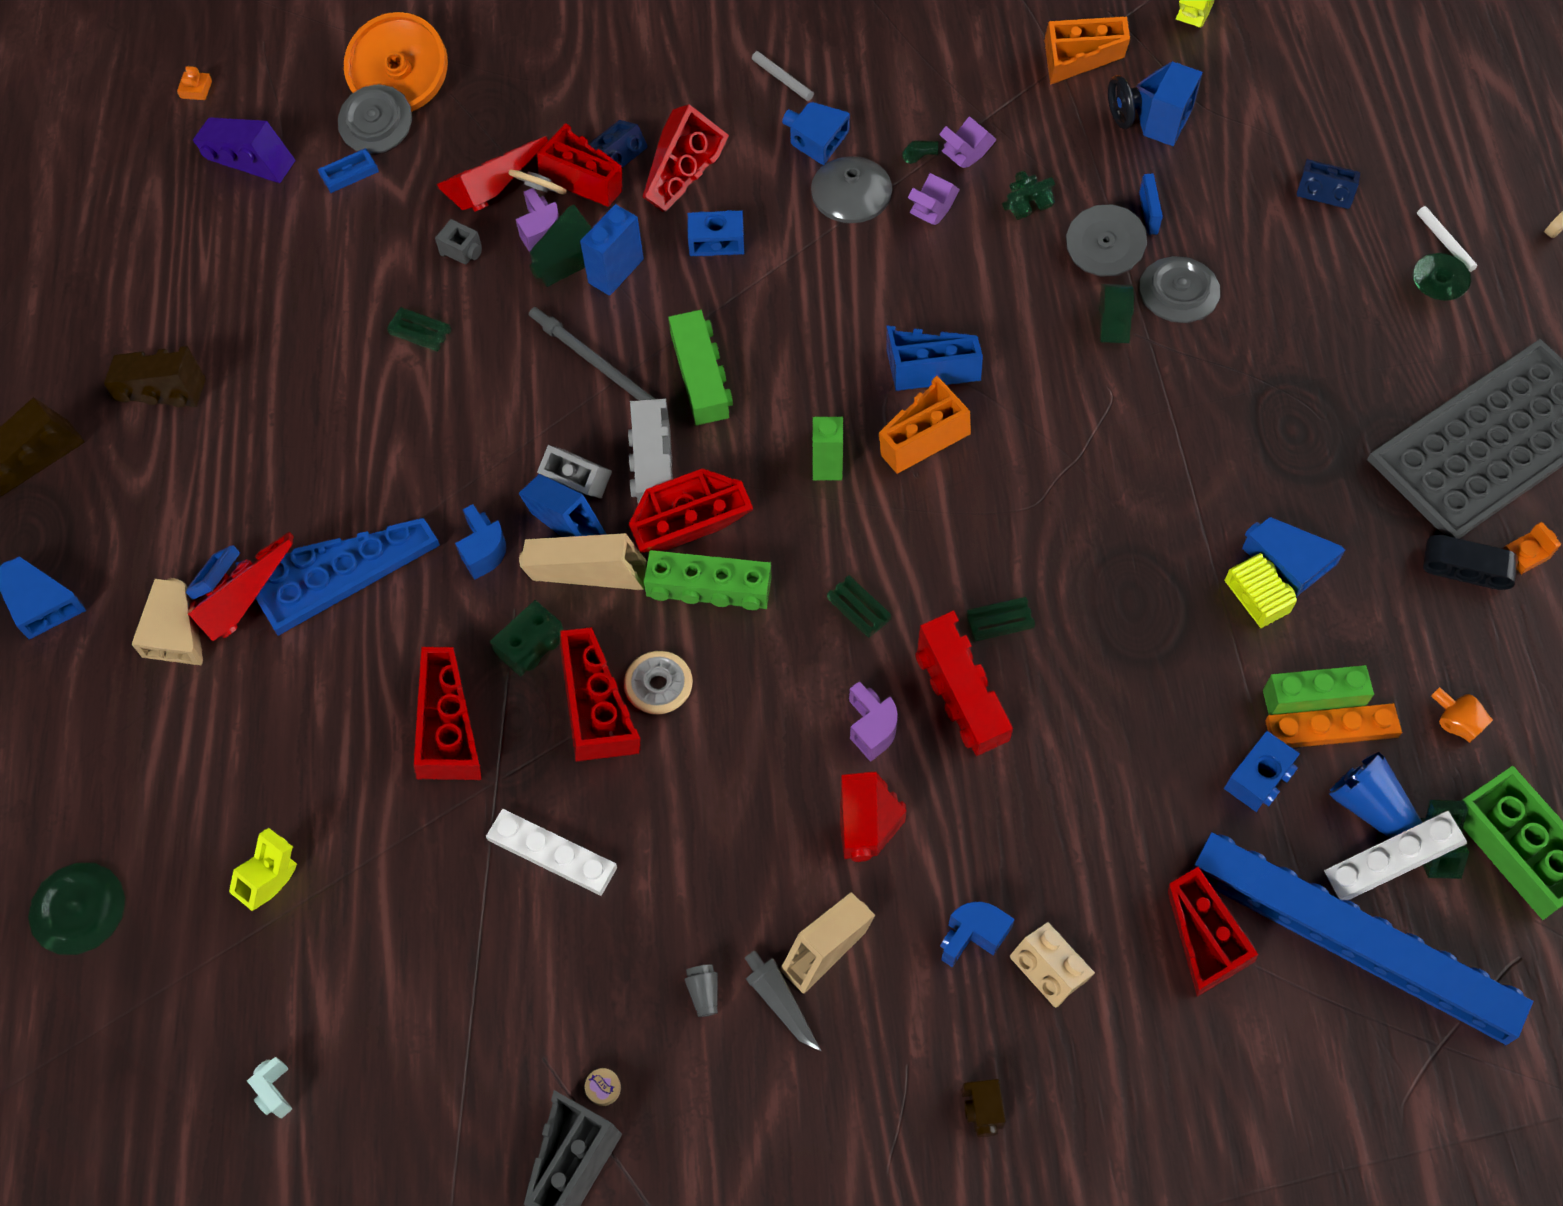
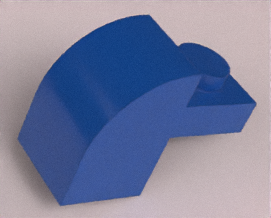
M474 504L463 509V512L473 534L456 542L455 545L460 558L475 580L492 571L502 562L506 553V541L499 521L497 520L491 524L486 513L482 512L479 514Z
M970 902L960 906L950 916L948 926L956 930V932L951 929L942 941L940 947L944 950L941 960L953 968L970 941L994 956L1012 929L1015 919L994 905L985 902Z

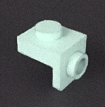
M277 1057L259 1064L253 1071L254 1075L247 1082L258 1094L254 1099L258 1107L266 1115L272 1112L282 1119L292 1108L272 1084L288 1070V1067Z

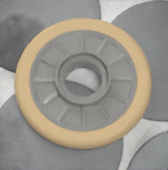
M513 169L509 170L510 176L525 181L524 185L546 193L550 190L559 194H566L565 188L551 183V179L530 171L526 174Z
M653 651L641 655L629 666L624 678V690L628 700L637 709L649 714H665L679 708L687 700L692 689V674L688 665L679 656L666 651ZM655 676H663L666 678L667 683L663 688L654 689L649 685L651 679Z

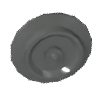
M381 84L365 86L352 93L342 104L338 115V130L344 142L357 152L366 148L370 155L387 152L399 145L408 134L412 123L411 106L404 94L391 86Z
M1113 204L1095 205L1082 211L1071 222L1066 234L1067 251L1073 262L1085 272L1100 277L1117 276L1131 270L1142 259L1147 247L1146 229L1139 217L1127 208Z
M1171 256L1159 259L1146 268L1140 278L1139 293L1145 306L1156 316L1170 322L1189 323L1201 320L1214 311L1220 300V284L1215 274L1203 263L1189 257Z

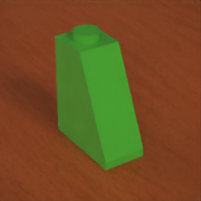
M813 417V480H842L843 417Z

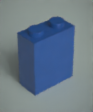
M616 204L580 240L588 283L609 296L644 260L638 217Z

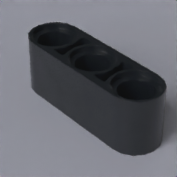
M1434 535L1427 539L1423 569L1427 573L1496 590H1508L1515 586L1518 556L1509 550L1445 535Z

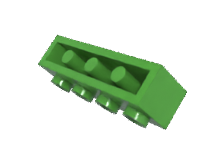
M702 309L669 316L670 334L695 425L728 419L729 406H733L730 389L724 390L723 383L726 382V375L723 365L718 366L716 360L720 359L717 343H711L710 337H713L710 320H704Z
M650 550L644 578L646 596L659 601L675 599L682 600L688 604L704 602L712 603L718 607L733 605L742 606L747 610L767 609L772 578L771 562Z

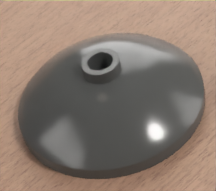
M854 156L841 157L826 163L816 172L811 184V195L817 209L828 218L843 223H860L875 218L886 209L892 195V183L887 172L874 161Z

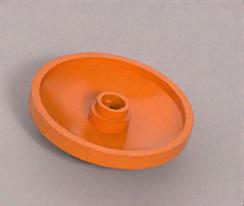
M404 12L383 14L365 23L350 40L344 56V75L352 93L365 86L377 84L391 86L404 94L411 106L412 112L423 107L438 93L445 80L448 67L445 45L434 27L421 17Z

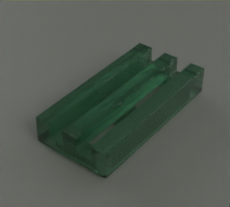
M400 307L388 325L387 330L393 336L439 351L441 348L440 343H444L446 340L445 335L451 332L450 324ZM404 318L415 323L412 324L401 319ZM422 325H424V326H426V327H429V328H432V329H435V330H438V333H437V332H434V331H431V330H428V329H426V328H423Z
M850 575L845 578V582H840L836 585L834 591L830 590L827 593V599L868 638L873 636L892 618V615ZM848 588H849L854 594H856V595H857L871 610H873L881 619H879L875 614H873L858 598H856V597L848 590ZM842 594L874 625L870 627L839 596Z
M1022 597L967 610L966 616L974 641L1033 629L1035 621L1031 617L1032 612L1030 607L1028 608L1027 598ZM1024 617L1022 621L978 630V627L1005 623L1008 620Z

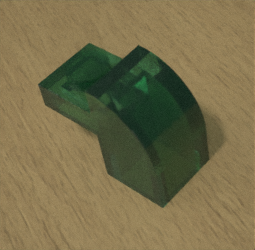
M1101 284L1099 312L1102 315L1099 342L1130 343L1131 319L1134 314L1133 286Z
M1430 800L1426 818L1420 819L1422 822H1425L1449 811L1462 832L1468 808L1464 801ZM1463 845L1423 864L1428 878L1462 879L1469 851L1466 845Z

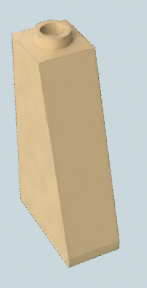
M626 533L525 539L523 551L519 556L520 567L533 581L644 590L645 587L644 578L647 561Z

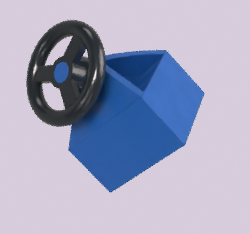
M1172 61L1149 75L1134 88H1130L1124 77L1120 75L1113 76L1108 85V102L1114 121L1122 129L1130 128L1134 122L1135 110L1137 109L1143 135L1174 147L1193 110L1203 72ZM1119 110L1123 112L1126 120L1122 118Z

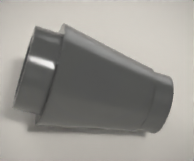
M713 964L686 969L687 978L684 980L698 1017L718 1014V972H714Z

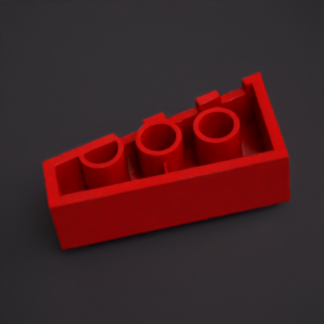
M951 611L920 625L918 649L915 657L922 670L927 669L931 676L930 684L937 696L941 695L946 702L945 710L952 722L956 721L958 723L964 745L967 748H972L975 755L979 756L1009 742L1013 727L995 691H987L988 680L981 664L974 665L973 655L970 650L972 645L967 635L960 637L955 627L959 619L955 611Z
M592 627L560 631V649L575 760L585 761L639 754L641 738L637 729L633 726L630 713L626 704L622 701L616 681L608 669L607 661Z
M421 647L414 751L416 779L481 780L480 764L454 647Z

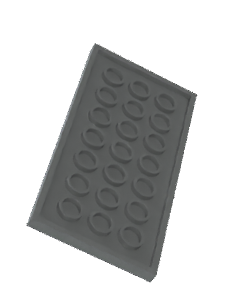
M1539 339L1370 453L1367 460L1443 535L1460 539L1563 466V359Z

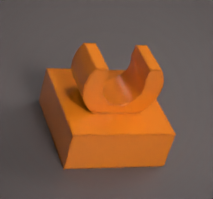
M186 66V72L183 73L177 89L179 97L182 99L206 100L212 83L210 75L208 73H199L197 67Z

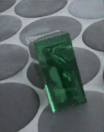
M574 204L565 210L530 250L532 263L529 264L530 270L536 279L541 278L546 287L585 268L580 240L592 228Z

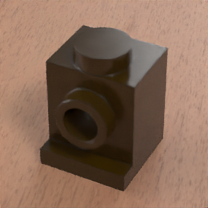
M999 1079L963 1083L961 1089L962 1097L969 1096L970 1099L964 1101L967 1123L973 1122L974 1132L977 1133V1137L997 1135L998 1129H1003L1006 1123Z

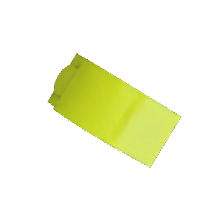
M1179 0L1180 10L1176 20L1201 28L1210 13L1214 0Z
M270 828L259 833L254 857L233 870L229 892L251 911L271 900L289 881L295 871L297 863L290 858L293 846Z

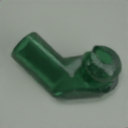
M912 141L902 153L904 161L912 164L924 155H938V141Z

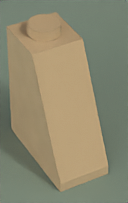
M176 578L154 580L132 641V646L142 658L202 665L203 656L199 628L197 623L188 615L192 599L185 593L188 587L183 581Z
M852 892L798 934L780 971L804 994L866 933L875 914Z

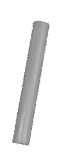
M759 51L752 55L754 62L806 101L812 99L814 93Z

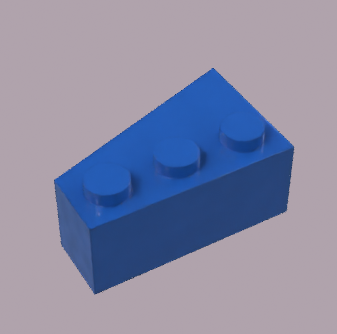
M887 326L886 351L896 391L930 387L932 385L931 381L936 376L946 385L981 381L983 355L978 336L941 332L940 336L923 334L922 329H914L912 333L896 331L895 326Z

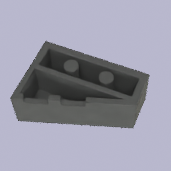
M554 1090L551 1099L553 1104L548 1123L544 1125L542 1133L544 1138L539 1157L535 1159L524 1201L525 1206H581L622 1136V1133L611 1122Z

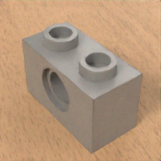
M548 445L537 473L586 495L602 498L612 471L564 449Z

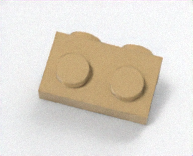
M1049 922L1026 936L1010 955L1011 960L1054 1007L1062 1004L1072 992L1086 983L1095 974Z

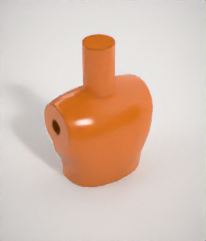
M1440 687L1431 695L1434 700L1445 708L1439 720L1441 727L1449 733L1464 738L1469 743L1493 721L1480 701L1473 695L1466 694L1454 700Z

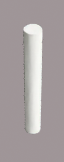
M1426 206L1420 208L1417 215L1468 273L1475 270L1478 265Z

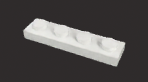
M503 808L486 835L488 841L602 896L617 869L616 863Z
M1446 811L1324 870L1339 899L1350 900L1467 844V841L1450 812Z

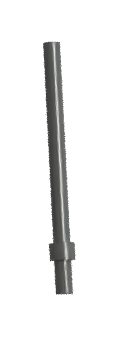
M533 307L530 310L529 316L543 326V331L551 337L556 336L637 400L655 399L562 328V323L557 319L548 317L537 307Z

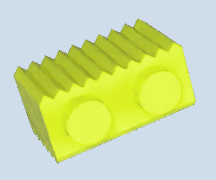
M1261 553L1229 569L1224 580L1260 628L1268 626L1275 620L1288 615L1297 602L1293 588L1289 584L1282 582L1281 578L1278 577L1275 565L1270 560L1263 558Z

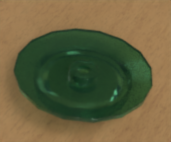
M74 863L58 869L41 883L31 900L28 919L32 935L43 948L59 955H79L97 948L113 935L123 918L126 898L122 883L110 869L96 863Z

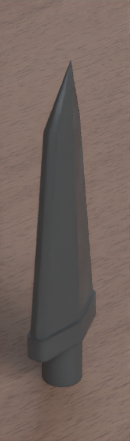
M756 951L748 954L745 960L753 970V973L746 978L750 986L757 991L799 1042L821 1051L775 960L771 959L764 964Z

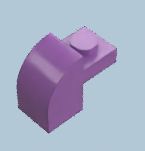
M970 116L956 134L947 126L939 134L947 141L943 145L945 148L942 152L962 168L969 167L981 159L997 140Z
M930 173L921 191L912 188L908 199L914 202L910 213L936 225L949 211L960 189L954 184Z
M534 188L524 191L529 214L516 219L519 236L531 256L551 247L556 243L561 234V222L557 204L553 202L548 205L544 196L539 197Z
M859 681L850 688L849 702L863 717L850 727V739L871 762L892 744L896 735L898 714L896 705L891 697H888L880 704V699L875 691L871 688L866 689Z

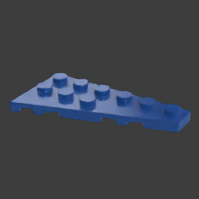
M421 518L388 526L386 530L369 534L368 531L358 533L357 537L347 540L337 538L295 548L291 553L283 557L256 596V600L274 631L279 636L435 549L440 544L425 519Z

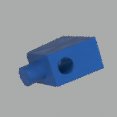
M810 102L800 114L788 109L784 114L782 123L790 127L791 144L818 163L825 165L849 133L850 113Z

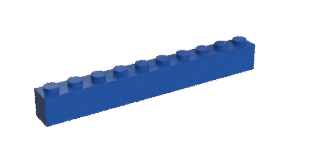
M1211 832L1192 870L1199 867L1214 890L1505 1045L1519 1038L1533 1004L1531 999L1523 996L1524 994L1521 990L1492 980L1487 972L1478 968H1470L1458 962L1457 958L1451 953L1431 948L1420 937L1410 933L1405 934L1393 928L1388 920L1377 916L1372 917L1361 911L1357 904L1349 900H1340L1330 895L1323 886L1316 883H1308L1298 878L1297 874L1291 869L1277 867L1266 861L1262 854L1256 851H1247L1237 846L1228 836L1216 835Z

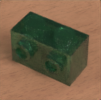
M534 600L490 642L495 655L521 677L525 672L533 670L549 650H554L560 645V631H563L560 620Z

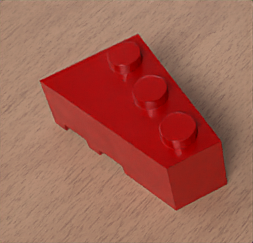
M567 123L537 153L539 175L551 179V183L559 185L570 192L607 207L622 192V166L602 150H595L588 145V140L583 136L578 137L571 131V126Z
M1199 867L1169 884L1168 895L1198 997L1253 964L1257 959L1258 953Z

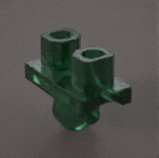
M1025 171L1017 172L1015 175L1016 182L1009 185L1012 192L1007 195V201L1002 203L1004 210L1011 209L1017 220L1023 219L1032 213V208L1029 204L1032 200H1035L1040 211L1046 210L1055 203L1052 192L1055 182L1052 177L1037 182L1035 175L1028 177Z

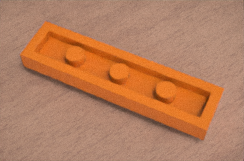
M1394 703L1268 715L1265 720L1268 732L1291 748L1399 738L1402 734Z

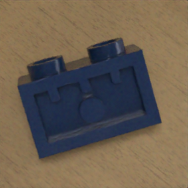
M622 120L617 121L588 144L595 150H602L620 164L622 168L648 147L638 124Z
M1306 159L1296 195L1349 209L1359 185L1360 172Z

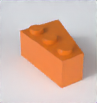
M1127 16L1049 21L1044 42L1050 85L1125 58L1130 41Z
M938 376L931 381L932 385L923 394L919 392L914 397L912 405L905 411L902 409L879 432L881 456L896 474L971 434L970 410Z

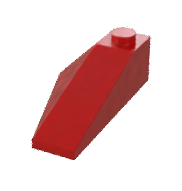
M689 104L673 109L661 133L643 198L662 212H666L686 192V188L694 180H697L710 164H713L719 158L729 135Z
M547 136L504 153L503 156H498L481 163V166L479 165L437 183V186L461 210L473 208L474 212L489 206L487 200L496 197L514 178L509 175V170L520 171L548 142Z
M290 531L261 549L255 556L257 560L251 562L245 559L238 564L237 568L230 574V577L225 573L213 591L191 601L188 615L212 641L220 636L226 638L238 628L237 623L292 546L294 536Z
M876 771L841 775L840 828L844 859L864 862L870 860L872 856H877L905 823L906 804L903 801L898 802L897 794L888 791L887 783Z

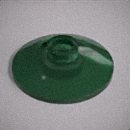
M1433 253L1422 257L1416 263L1413 269V280L1418 289L1425 295L1433 299L1449 301L1460 298L1467 292L1471 284V274L1467 266L1456 257L1443 253Z

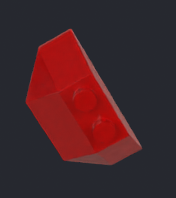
M699 469L646 489L629 522V527L640 553L649 552L650 550H669L726 528L751 512L753 506L742 481L731 479L706 469Z

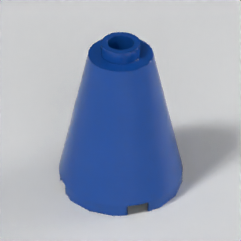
M1379 751L1364 758L1361 761L1362 765L1356 769H1350L1330 789L1329 795L1335 801L1388 838H1392L1423 823L1386 758Z

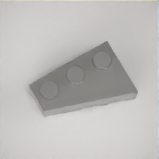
M666 399L630 401L632 429H628L629 446L633 447V454H629L630 472H635V479H630L631 497H637L638 504L646 489L673 479L671 431Z

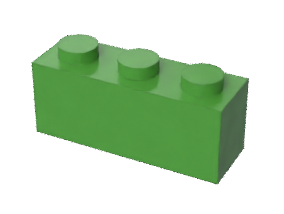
M1364 665L1271 674L1263 689L1268 714L1277 715L1367 706L1374 696V691L1367 666Z

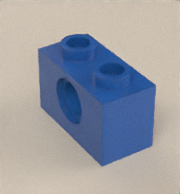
M743 210L688 213L689 255L744 254Z
M1266 731L1232 774L1224 789L1255 812L1259 810L1263 803L1269 807L1280 793V790L1276 788L1279 782L1283 780L1288 783L1299 768L1294 765V762L1300 753ZM1258 769L1266 770L1271 778L1263 777L1258 772Z

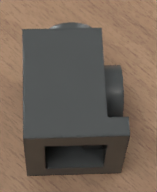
M452 219L435 237L440 256L444 258L448 256L466 265L471 259H478L481 254L482 245L478 232Z

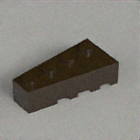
M34 397L0 426V497L85 443L67 419Z

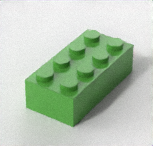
M1511 766L1464 798L1450 814L1538 916L1544 920L1563 907V821L1517 769Z

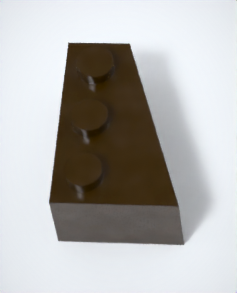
M182 346L179 352L168 353L166 349H158L154 355H146L143 351L114 355L104 385L112 397L120 402L136 401L149 405L168 404L179 408L185 406L197 407L206 378L189 347Z

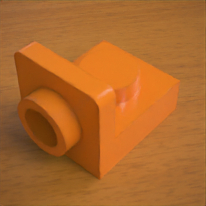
M1540 522L1533 527L1530 533L1507 544L1503 549L1517 554V570L1520 574H1523L1549 560L1561 546V543L1555 533L1548 529L1543 522Z

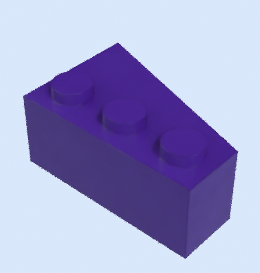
M209 117L193 139V142L200 149L201 155L207 160L277 183H281L296 161L268 121Z

